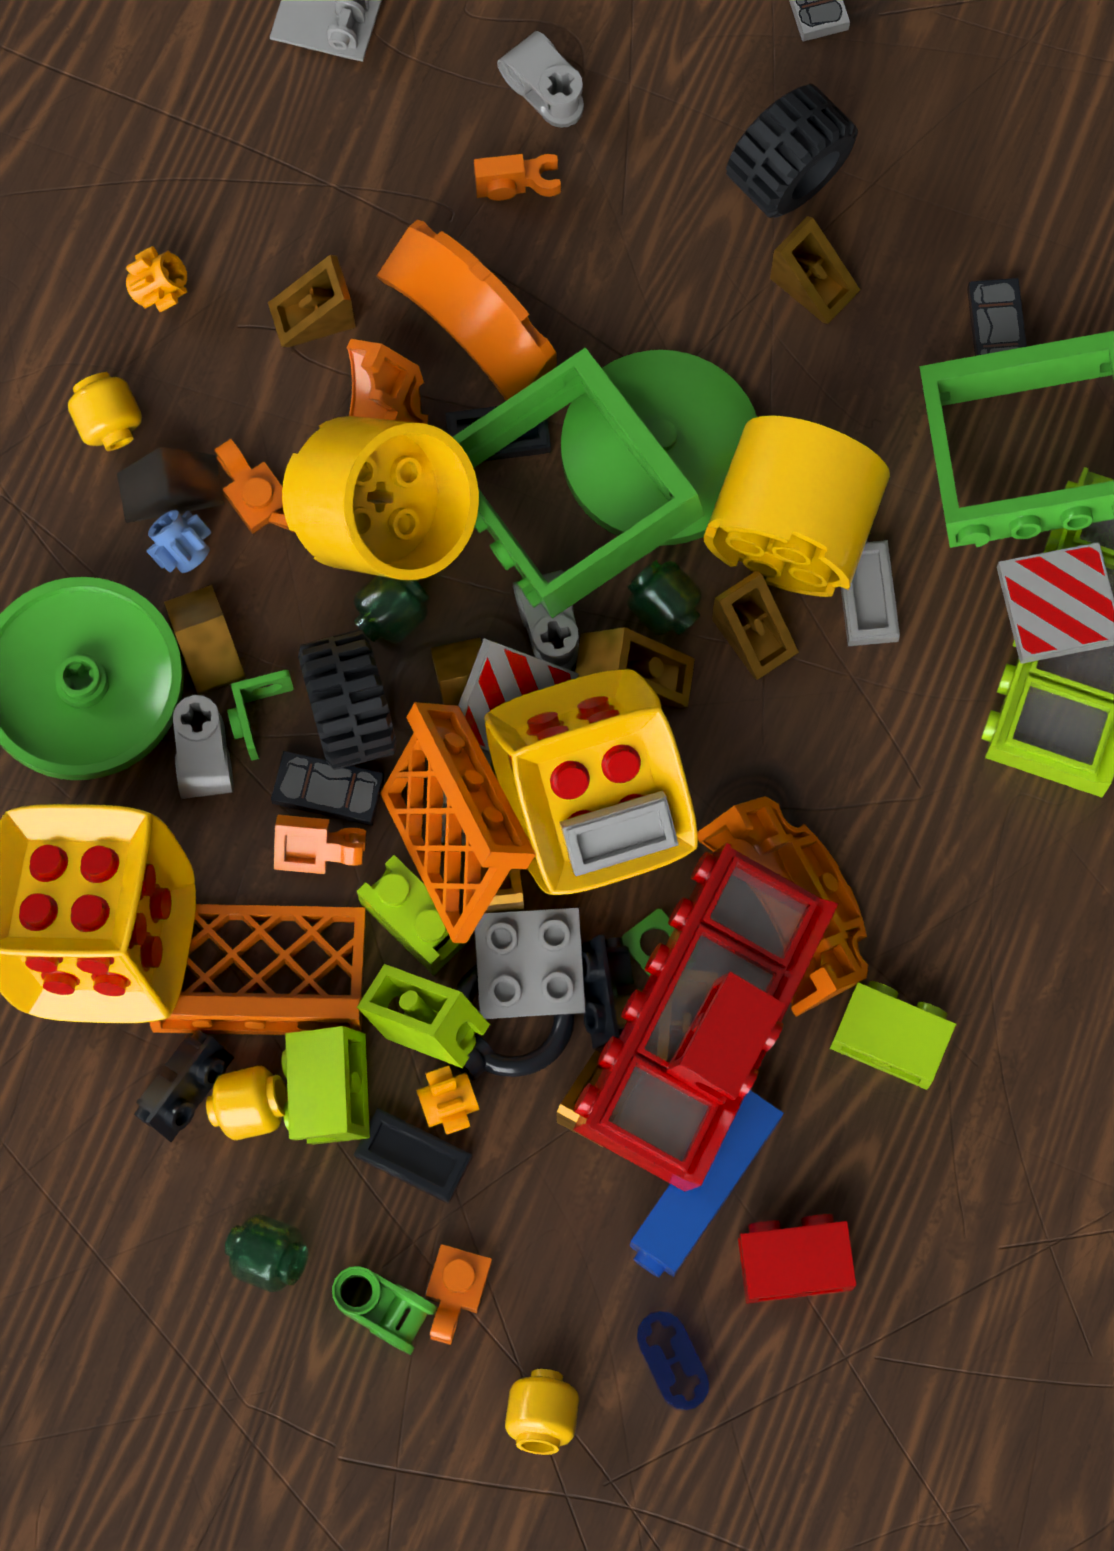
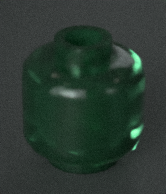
M655 559L626 586L631 592L627 599V606L655 635H664L672 629L678 635H681L701 615L695 609L702 598L701 589L673 561H667L660 565Z
M375 575L354 596L353 602L360 614L354 619V622L373 642L382 637L389 643H399L428 616V608L425 601L430 596L417 580H399Z
M255 1214L248 1218L242 1226L236 1225L233 1227L225 1243V1254L229 1256V1269L237 1280L267 1292H278L287 1285H294L300 1279L307 1264L308 1247L303 1244V1236L297 1227L266 1215Z

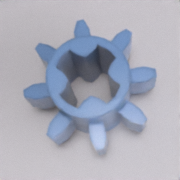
M171 510L158 518L150 527L148 536L155 544L146 551L161 569L165 567L168 572H172L177 567L181 573H186L196 568L207 557L210 548L203 539L212 532L197 514L192 515L190 511H186L181 515L177 510Z

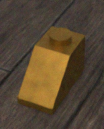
M623 627L581 634L575 672L579 674L577 677L579 678L611 670H634L652 686L660 699L661 705L683 708L688 707L695 658Z

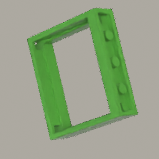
M1114 331L919 366L950 548L969 544H976L977 548L987 544L989 541L1009 537L1028 539L1038 535L1040 532L1061 528L1080 530L1095 522L1114 519V481L959 508L942 406L1082 380L1113 375L1114 380Z
M586 348L453 436L467 453L474 468L586 393L669 501L548 583L478 488L479 506L474 528L479 534L486 529L495 539V542L489 546L506 571L513 566L523 578L517 582V585L533 608L542 604L551 618H554L705 515L698 493Z

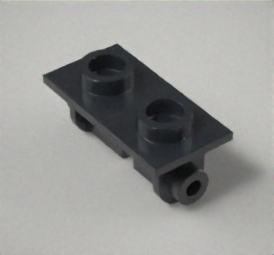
M598 935L581 945L583 983L586 999L584 1024L587 1032L591 1034L593 1049L606 1045L612 1036L619 1039L627 1023V1020L622 1018L621 1014L632 994L618 995L617 987L630 986L634 984L629 947L623 946L621 937L605 939L604 935Z
M198 1029L192 1037L186 1035L183 1042L165 1064L170 1070L178 1074L173 1082H170L158 1074L141 1098L136 1101L139 1108L134 1115L148 1126L153 1127L168 1141L172 1142L180 1130L184 1129L191 1122L197 1107L212 1089L218 1076L226 1073L227 1067L235 1057L213 1037L207 1036Z

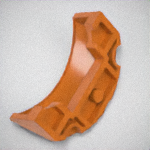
M417 219L408 227L376 277L384 284L409 298L441 325L479 365L506 401L557 367V352L550 341L532 325L528 318L530 314L517 298L478 258L445 232L441 231L436 234L424 221Z
M350 339L347 345L352 375V397L349 416L428 424V415L421 414L419 387L424 383L420 367L381 343ZM284 510L272 512L268 522L289 530Z
M764 796L734 805L697 832L699 842L713 852L725 843H729L734 850L817 897L839 903L791 1001V1009L795 1017L867 978L868 964L859 953L858 944L867 935L856 898L839 870L837 862L805 824L798 828L790 825L784 818L779 804ZM748 885L769 916L785 952L802 915Z

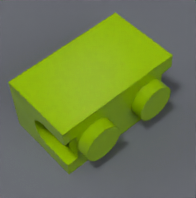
M393 855L385 863V873L375 884L369 886L365 882L357 890L360 904L366 907V910L434 976L466 943H453L450 938L438 951L434 949L449 934L424 883Z
M386 964L383 965L357 1006L359 1011L387 1040L462 1069L469 1059L468 1054L475 1047L476 1037L474 1034L484 1035L490 1025L462 992ZM397 996L400 999L399 1005L405 1011L404 1014L388 1009L394 997Z
M870 981L868 986L858 982L830 1049L927 1090L934 1080L956 1023L946 1020L948 1014L932 1004L918 1002L915 1007L897 999L899 993L887 985Z
M344 1026L285 1033L286 1049L282 1053L281 1064L283 1073L287 1078L288 1101L284 1105L283 1111L285 1116L283 1118L285 1126L289 1131V1139H306L307 1144L315 1145L370 1138L365 1033Z

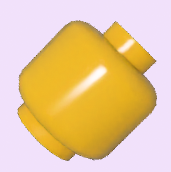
M101 372L75 384L73 387L74 394L68 401V411L82 441L90 446L104 445L106 451H113L129 444L134 439L131 432L141 423L142 414L128 383L119 377H111L108 372Z
M254 1066L218 1076L213 1085V1094L206 1099L207 1115L211 1124L214 1127L220 1126L224 1134L232 1140H241L271 1133L278 1129L282 1116H285L283 1110L285 1103L288 1101V1094L282 1078L279 1075H272L263 1066Z
M535 1369L531 1372V1377H525L514 1382L509 1391L505 1429L509 1436L516 1440V1446L528 1453L549 1455L557 1453L560 1446L568 1444L573 1439L576 1430L579 1395L576 1389L563 1381L561 1373L550 1369Z

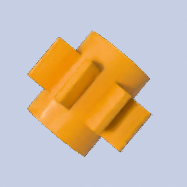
M154 246L135 255L136 261L126 266L129 272L126 278V287L132 299L145 309L155 304L159 312H163L178 304V297L187 293V289L184 287L187 282V271L181 259L168 250L158 255Z
M449 1065L425 1073L429 1086L417 1089L416 1091L429 1128L442 1123L446 1135L470 1127L467 1114L478 1111L479 1107L467 1073L465 1072L453 1077Z

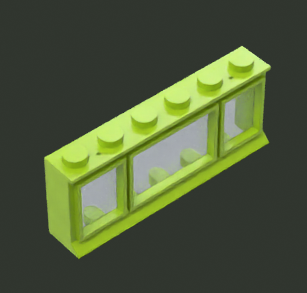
M1084 467L1078 482L1075 483L1068 480L1065 489L1114 481V479L1089 472V468ZM1114 519L1095 522L1080 530H1067L1065 528L1051 530L1043 553L1099 542L1114 598ZM1015 640L1012 644L1013 647H1016ZM1114 646L1020 664L1018 657L1016 666L1006 663L997 689V693L1006 695L1000 713L993 710L990 711L981 736L982 740L990 742L985 758L1103 797L1112 784L1114 777Z

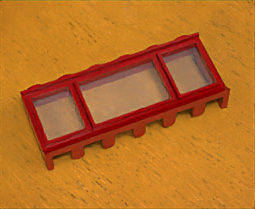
M725 843L712 854L706 851L699 859L691 875V879L696 881L697 884L690 898L682 897L669 918L668 925L674 928L666 945L659 943L649 957L645 971L651 975L643 991L636 989L628 999L621 1014V1017L627 1020V1023L619 1039L612 1036L605 1045L597 1062L598 1065L603 1067V1070L595 1086L590 1083L586 1085L573 1112L580 1115L573 1128L574 1131L684 1192L702 1185L744 1098L739 1096L734 1100L727 1098L725 1104L719 1105L665 1071L715 979L729 971L786 1004L778 1019L781 1022L839 904L817 897L734 850L729 843ZM762 1049L753 1066L754 1068H759L766 1054L765 1050Z

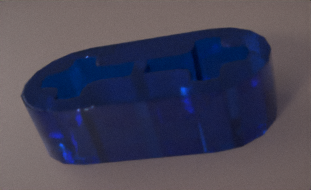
M662 1311L649 1314L638 1327L637 1343L639 1350L667 1405L679 1411L693 1410L703 1403L709 1390L708 1377L683 1324L676 1316ZM659 1322L663 1329L672 1327L675 1330L676 1335L670 1339V1346L675 1357L667 1360L659 1345L649 1347L646 1339L652 1335L650 1325ZM679 1363L687 1378L697 1377L699 1385L693 1389L695 1396L693 1400L686 1401L682 1394L673 1397L669 1388L676 1383V1379L670 1366Z

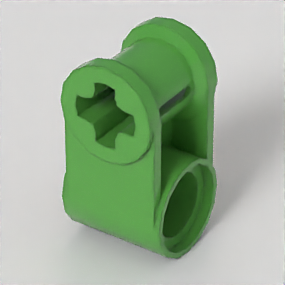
M361 1266L349 1267L341 1271L335 1278L332 1286L334 1302L344 1315L370 1329L369 1331L409 1355L415 1349L412 1341L427 1315H434L438 1308L411 1290L399 1284H393ZM353 1278L364 1279L372 1287L371 1299L361 1307L349 1306L342 1299L341 1291L343 1286ZM408 1308L411 1309L400 1330H396L405 1311Z

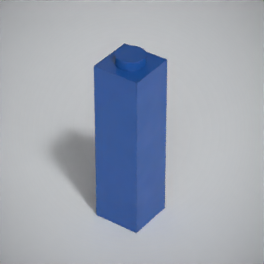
M750 1090L744 1097L702 1185L685 1192L672 1184L668 1186L630 1242V1247L637 1252L633 1260L658 1278H660L664 1271L674 1277L780 1123L784 1113Z

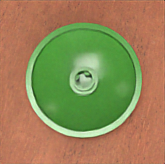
M649 350L633 353L610 362L602 370L698 493L705 514L660 546L687 543L704 537L744 427L749 420L757 417L754 407L743 389L730 375L713 363L695 355L673 350ZM584 393L572 401L564 419L561 435V459L565 479L573 497L584 512L598 525L610 533L619 536L669 501L589 396Z
M70 577L47 582L31 589L13 601L0 614V745L14 759L46 776L66 780H90L109 776L127 769L148 755L161 742L173 724L174 710L182 700L184 668L178 643L169 624L158 609L145 597L114 581L94 577Z

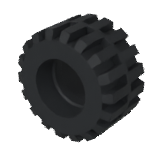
M814 84L801 86L776 100L748 127L733 149L727 163L726 174L767 217H780L806 203L837 173L854 146L858 135L857 126Z
M361 629L300 645L298 658L326 762L334 770L395 754L396 736L369 637Z

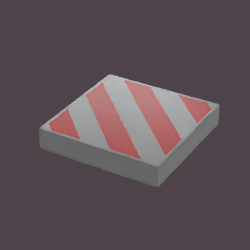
M1099 542L998 562L997 571L1020 664L1114 646V598Z
M484 638L458 706L480 747L489 751L484 720L486 713L514 698L576 679L579 674Z

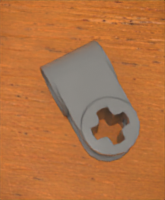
M533 32L497 61L498 69L508 85L517 94L523 96L550 125L560 128L569 127L577 123L582 117L584 111V103L581 96L583 91L582 77L558 53L551 41L541 32Z
M558 570L543 574V577L549 583L563 574V571ZM513 582L517 606L522 623L527 628L534 656L572 670L577 663L579 650L578 628L574 618L573 605L554 618H551L542 604L533 608L519 589L517 582ZM559 639V643L564 647L554 649L553 644L549 641Z
M192 695L184 698L177 704L173 713L177 751L175 764L181 799L234 792L232 765L226 743L225 725L217 706L211 699L202 695ZM204 714L207 721L203 723V731L194 732L191 725L195 723V715Z

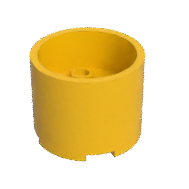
M345 416L320 424V429L306 441L299 453L292 454L285 471L282 488L285 519L289 530L295 531L303 546L314 556L313 559L324 565L399 580H418L432 576L450 565L463 551L471 537L479 506L476 474L462 446L442 429L424 423Z
M760 416L753 418L746 423L706 528L703 537L704 543L718 559L730 567L737 566L738 561H740L751 571H759L763 576H767L765 582L768 585L804 595L832 597L835 587L849 590L890 478L889 468L867 446L829 427L785 416Z

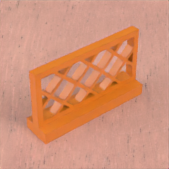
M414 702L406 717L414 733L380 794L452 942L467 943L511 869H527L536 853L460 707L457 705ZM425 756L428 760V771H425ZM424 778H428L426 808H423ZM408 782L406 806L401 793ZM443 791L447 797V808H443ZM446 814L445 845H441L442 816ZM423 815H426L425 842L422 838ZM462 829L466 835L465 846H462ZM441 852H445L444 881L440 875ZM461 852H465L464 883H460ZM481 867H489L481 881ZM460 889H464V895H463V913L460 915V913H459V896H460Z
M196 904L194 923L202 931L191 939L189 955L210 938L226 956L206 973L188 957L186 967L198 980L184 992H180L177 1004L169 1018L149 1022L154 1033H195L198 1029L204 1034L285 1035V1033L339 1026L362 1032L363 1017L357 1006L362 1000L366 907ZM204 920L213 921L208 925ZM230 920H243L254 932L232 950L216 932ZM256 921L265 922L260 926ZM281 921H295L306 933L284 950L268 933ZM308 922L317 923L312 927ZM333 922L354 923V938L339 951H336L320 935ZM262 939L278 957L259 974H256L240 957ZM314 940L330 958L309 976L293 957ZM353 952L351 966L345 958ZM234 963L250 981L237 993H223L212 981ZM286 964L303 982L289 994H276L265 981ZM338 965L351 978V995H328L317 982ZM205 987H207L211 992H200V991H201L202 989H204ZM257 988H259L263 993H253V992H254ZM309 989H311L315 994H305V993H306Z

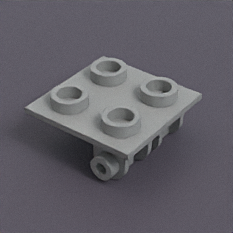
M281 0L270 39L363 62L382 0Z
M579 908L485 913L475 928L480 1014L485 1019L585 1013Z

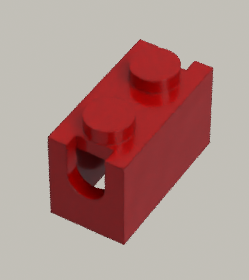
M729 971L715 979L665 1072L719 1105L725 1104L727 1098L731 1100L736 1099L737 1096L744 1098L758 1076L759 1070L753 1066L762 1049L766 1052L769 1051L783 1029L784 1024L778 1021L786 1004Z
M820 1214L801 1218L802 1227L781 1229L779 1220L749 1224V1233L740 1234V1238H738L746 1304L852 1291L856 1287V1279L847 1221L834 1222L833 1214Z

